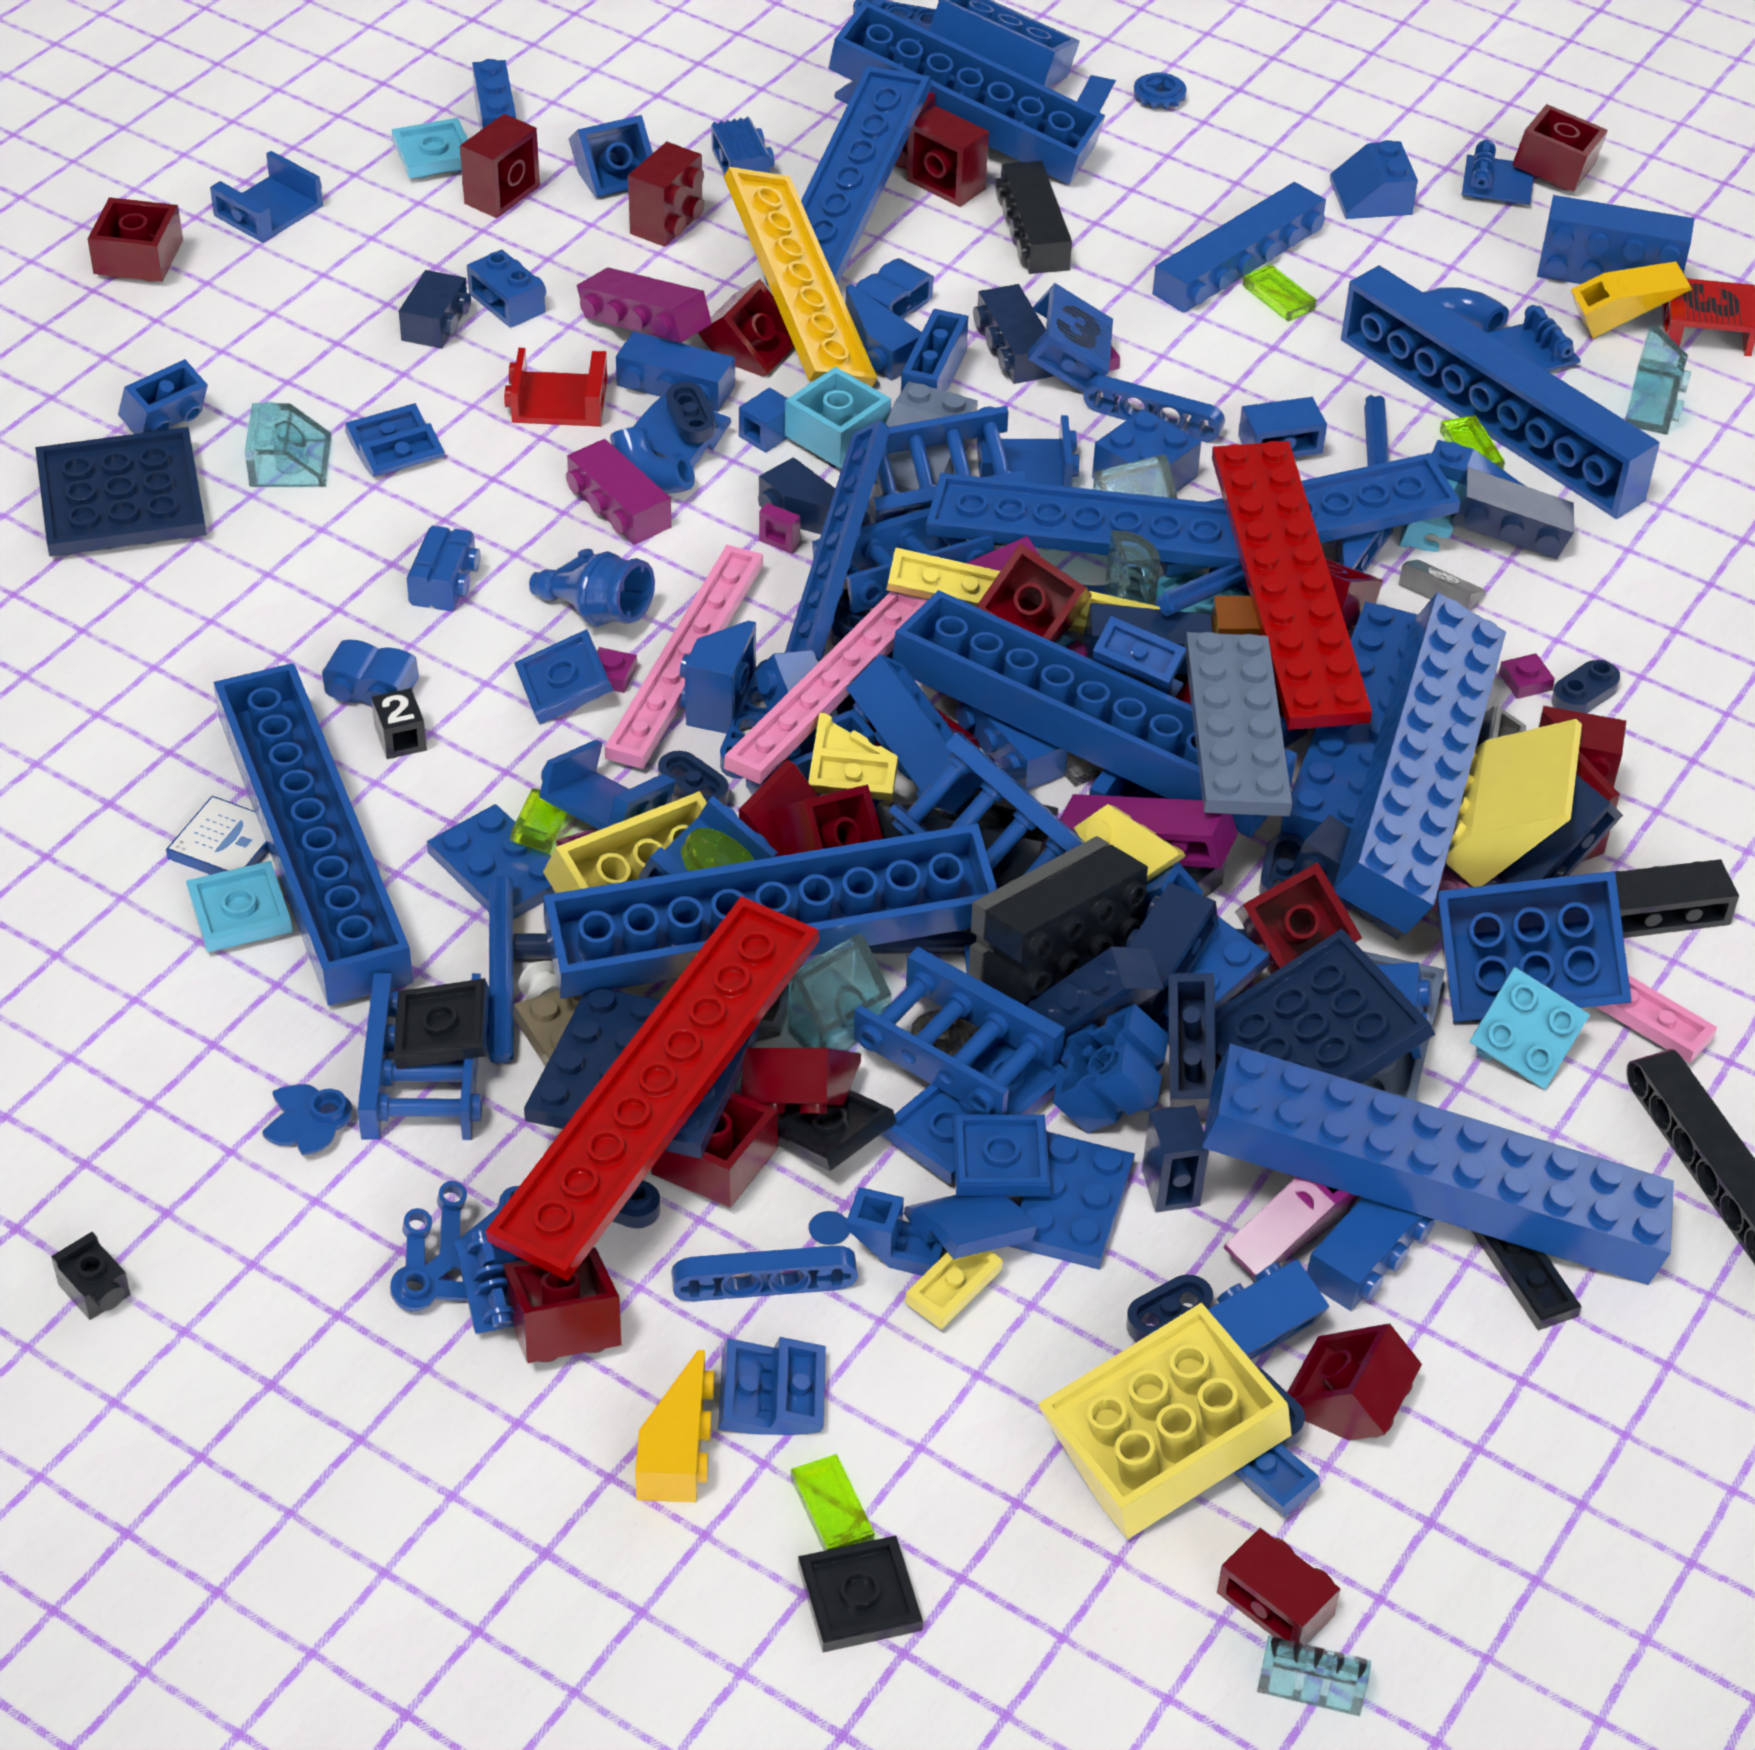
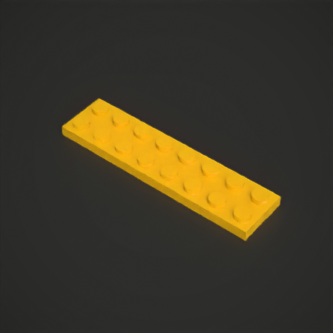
M729 167L723 178L808 380L813 382L834 367H837L873 387L878 378L791 177Z

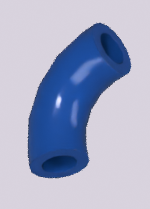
M1439 287L1423 292L1486 333L1502 329L1509 317V310L1505 305L1482 292L1462 287Z
M624 428L610 435L611 444L666 494L681 493L692 489L694 486L695 475L688 458L682 453H676L668 457L656 455L651 449L645 428Z

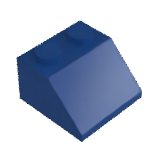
M642 115L577 129L568 138L577 171L595 198L628 191V175L653 153Z
M1384 140L1382 142L1367 143L1330 174L1329 180L1345 219L1413 214L1418 179L1401 141Z
M748 620L700 637L696 640L691 653L684 654L680 665V677L685 678V685L681 694L680 706L686 708L687 726L727 734L756 669V622Z

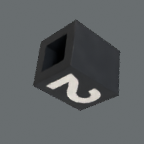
M412 688L371 697L374 726L386 759L427 751L424 719Z

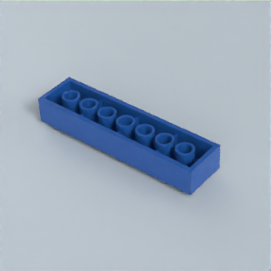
M866 0L861 3L834 39L829 70L856 83L859 82L866 65L930 76L932 83L930 92L936 94L935 106L988 130L989 147L1020 162L1042 161L1047 175L1070 185L1097 144L1106 115Z
M1365 601L1350 641L1372 709L1371 722L1316 728L1291 791L1290 816H1283L1280 835H1295L1305 841L1329 815L1351 828L1410 627L1418 614Z

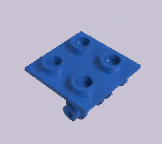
M1488 139L1480 141L1476 145L1475 154H1467L1461 195L1471 196L1475 199L1486 198L1506 201L1510 204L1521 203L1530 205L1533 174L1512 166L1513 161L1495 158V144Z
M1528 306L1524 312L1525 319L1523 324L1488 332L1494 338L1547 371L1580 363L1581 361L1574 353L1571 338L1566 337L1561 327L1552 318H1548L1544 308L1541 306Z
M486 1229L473 1232V1238L454 1242L475 1334L514 1327L512 1320L514 1307L509 1305L506 1290L508 1281L503 1276L505 1271L503 1264L524 1260L489 1243L485 1233Z

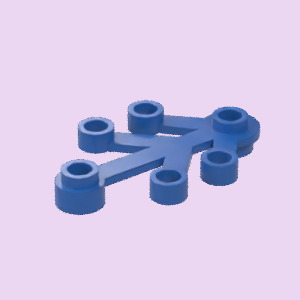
M448 1181L442 1184L437 1196V1205L441 1209L440 1253L427 1265H425V1238L430 1234L432 1217L424 1209L415 1208L408 1211L402 1225L403 1234L406 1236L405 1266L394 1273L390 1283V1294L394 1302L403 1310L417 1312L428 1308L435 1299L467 1301L463 1282L441 1280L450 1271L460 1270L454 1242L473 1238V1232L487 1229L519 1186H512L504 1190L500 1196L497 1208L460 1237V1213L467 1197L466 1188L456 1181ZM447 1193H455L456 1195H458L460 1200L456 1202H450L444 1197V1195ZM419 1220L424 1223L425 1228L420 1230L414 1229L410 1226L409 1222ZM410 1281L418 1282L423 1288L414 1291L409 1289L406 1283Z

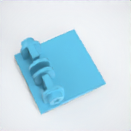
M1513 967L1469 1040V1043L1477 1047L1476 1053L1487 1060L1495 1058L1546 1090L1590 1014L1518 968Z

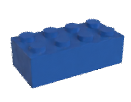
M939 0L929 30L1046 87L1068 77L1080 40L993 0Z
M1553 195L1537 277L1582 284L1607 272L1675 261L1684 274L1695 218Z

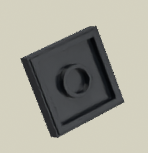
M486 978L398 991L393 1060L397 1069L486 1056L489 986Z
M849 1090L844 1105H827V1114L800 1113L799 1105L777 1121L778 1146L831 1171L896 1123L894 1110L852 1090Z
M896 1535L798 1556V1569L823 1653L922 1631L923 1619Z

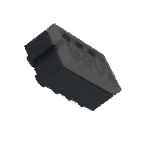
M1096 836L979 898L972 903L971 932L977 935L976 943L970 945L968 974L1024 1004L1040 996L1110 947H1125L1131 932L1134 929H1140L1143 924L1148 866Z

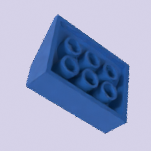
M1615 871L1437 892L1436 905L1453 1022L1483 1019L1513 967L1518 968L1579 1008L1632 1002Z

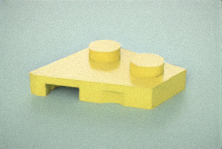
M819 713L808 781L816 793L830 794L868 784L872 799L893 801L898 756L882 746L872 745L868 738L855 730L851 733L833 723L832 717L828 714Z
M1109 804L1074 827L1078 836L1085 842L1098 836L1110 843V845L1112 844L1147 865V882L1186 857L1181 849L1172 846L1157 836L1155 832L1137 823L1129 815Z

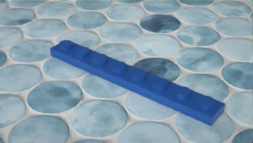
M881 420L852 434L784 653L813 650L818 662L825 653V644L834 623L837 604L843 594V585L847 571L852 564L851 558L856 542L861 534L860 528L863 518L869 507L873 485L878 478L877 472L882 456L886 451V442L890 428Z

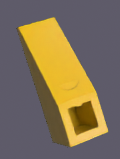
M1675 261L1603 273L1570 290L1578 314L1593 339L1692 289Z
M697 1350L639 1429L635 1468L636 1500L696 1503L698 1483H707L709 1454L700 1452L701 1441H710L712 1412L703 1411L704 1400H713L715 1372L714 1370H705V1350Z

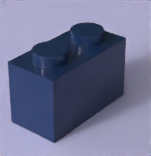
M425 270L398 311L401 341L442 349L450 335L453 336L456 333L458 322L463 314L466 315L469 312L471 295L467 293L466 278Z
M1195 1105L1177 1108L1167 1107L1149 1112L1141 1170L1155 1213L1200 1206L1209 1150L1201 1148L1204 1131Z

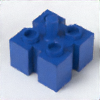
M1134 1003L1108 1015L1106 1024L1101 1027L1091 1023L1066 1035L1061 1062L1067 1067V1071L1058 1075L1052 1103L1086 1133H1091L1104 1126L1114 1124L1121 1118L1123 1112L1131 1115L1141 1110L1147 1112L1153 1110L1158 1103L1162 1078L1158 1071L1165 1062L1169 1034Z

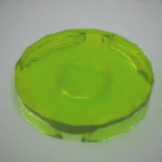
M711 828L695 829L686 838L681 848V856L688 871L755 860L750 852L738 841L723 832Z

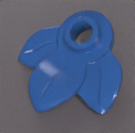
M309 1084L281 1087L274 1090L272 1094L275 1102L284 1113L271 1122L262 1133L265 1139L280 1146H291L297 1143L301 1155L317 1153L329 1146L334 1139L336 1131L342 1129L350 1122L353 1115L352 1105L349 1099L336 1089L329 1088L319 1091Z

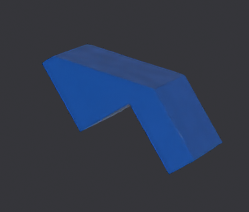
M858 1187L846 1220V1229L889 1268L923 1276L943 1257L945 1251L943 1245L939 1240L926 1243L910 1222L903 1221L904 1197Z

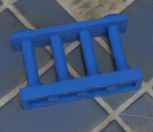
M987 406L974 412L889 427L890 432L886 442V451L882 456L877 472L882 495L873 497L874 522H881L931 507L937 485H934L925 447L947 443L955 474L971 476L962 440L984 436L994 472L993 476L986 478L1027 482L1024 470L1012 472L1009 471L1000 438V433L1008 431L1009 412L1007 406L996 408ZM910 450L919 489L900 493L896 490L888 454Z
M930 508L861 527V534L856 542L851 558L852 564L846 575L850 611L854 614L874 608L891 592L886 590L895 548L967 563L994 551L993 537L982 536L967 541L966 539L926 535V521ZM820 539L812 541L813 559Z
M956 732L945 744L952 751L948 757L950 762L909 810H905L900 804H894L888 810L896 817L892 824L903 835L929 832L920 822L963 772L968 774L971 770H974L985 780L980 786L983 790L950 828L976 824L995 801L1000 803L1004 798L1017 808L1013 813L1015 819L986 851L991 870L999 864L1028 829L1033 831L1037 826L1050 837L1046 841L1048 847L1024 874L1085 842L959 732Z
M918 946L907 957L906 988L880 1015L861 1005L854 1010L853 1040L860 1043L866 1050L878 1053L964 1102L979 1114H1007L1009 1091L1007 1086L1032 1059H1036L1053 1068L1062 1058L1065 1027ZM922 997L942 1006L943 1008L916 1036L895 1025ZM958 1018H963L980 1029L953 1057L932 1046ZM995 1038L1001 1039L1017 1048L990 1078L969 1067Z
M373 973L357 1108L361 1140H380L382 1121H389L390 1117H460L462 1140H472L473 1122H481L482 1096L481 1094H476L479 1057L464 1059V1064H430L397 1069L394 1060L389 1059V1051L394 1052L396 1025L392 1024L393 1018H396L398 991L393 990L392 973ZM472 973L471 980L481 979V973ZM394 1082H462L460 1099L390 1098V1094H385V1087L393 1086Z

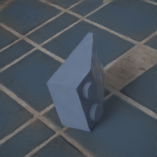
M908 381L894 402L886 425L892 427L977 411L978 400ZM974 438L962 440L965 452ZM947 443L925 447L934 485L938 483L940 472L952 474L954 471ZM910 450L888 454L896 490L906 492L919 489ZM878 478L875 482L876 485H879Z

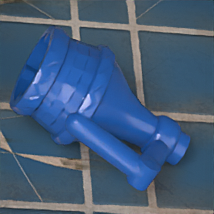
M587 548L580 550L578 557L557 570L544 569L540 572H534L530 577L529 589L532 595L539 596L543 600L554 601L562 598L574 605L583 620L595 627L613 621L630 624L639 621L650 607L655 592V577L652 567L646 561L638 558L625 560L610 551L594 554L592 549Z

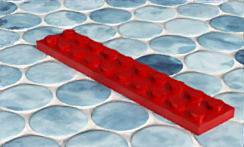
M1270 441L1267 443L1213 446L1212 462L1261 636H1268L1275 686L1288 730L1370 723L1372 709L1290 442Z
M741 896L485 1230L487 1241L568 1281L820 941L819 930Z

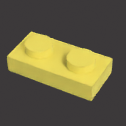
M986 1251L953 1260L947 1252L906 1292L905 1303L942 1330L1002 1271L1003 1259L992 1251Z

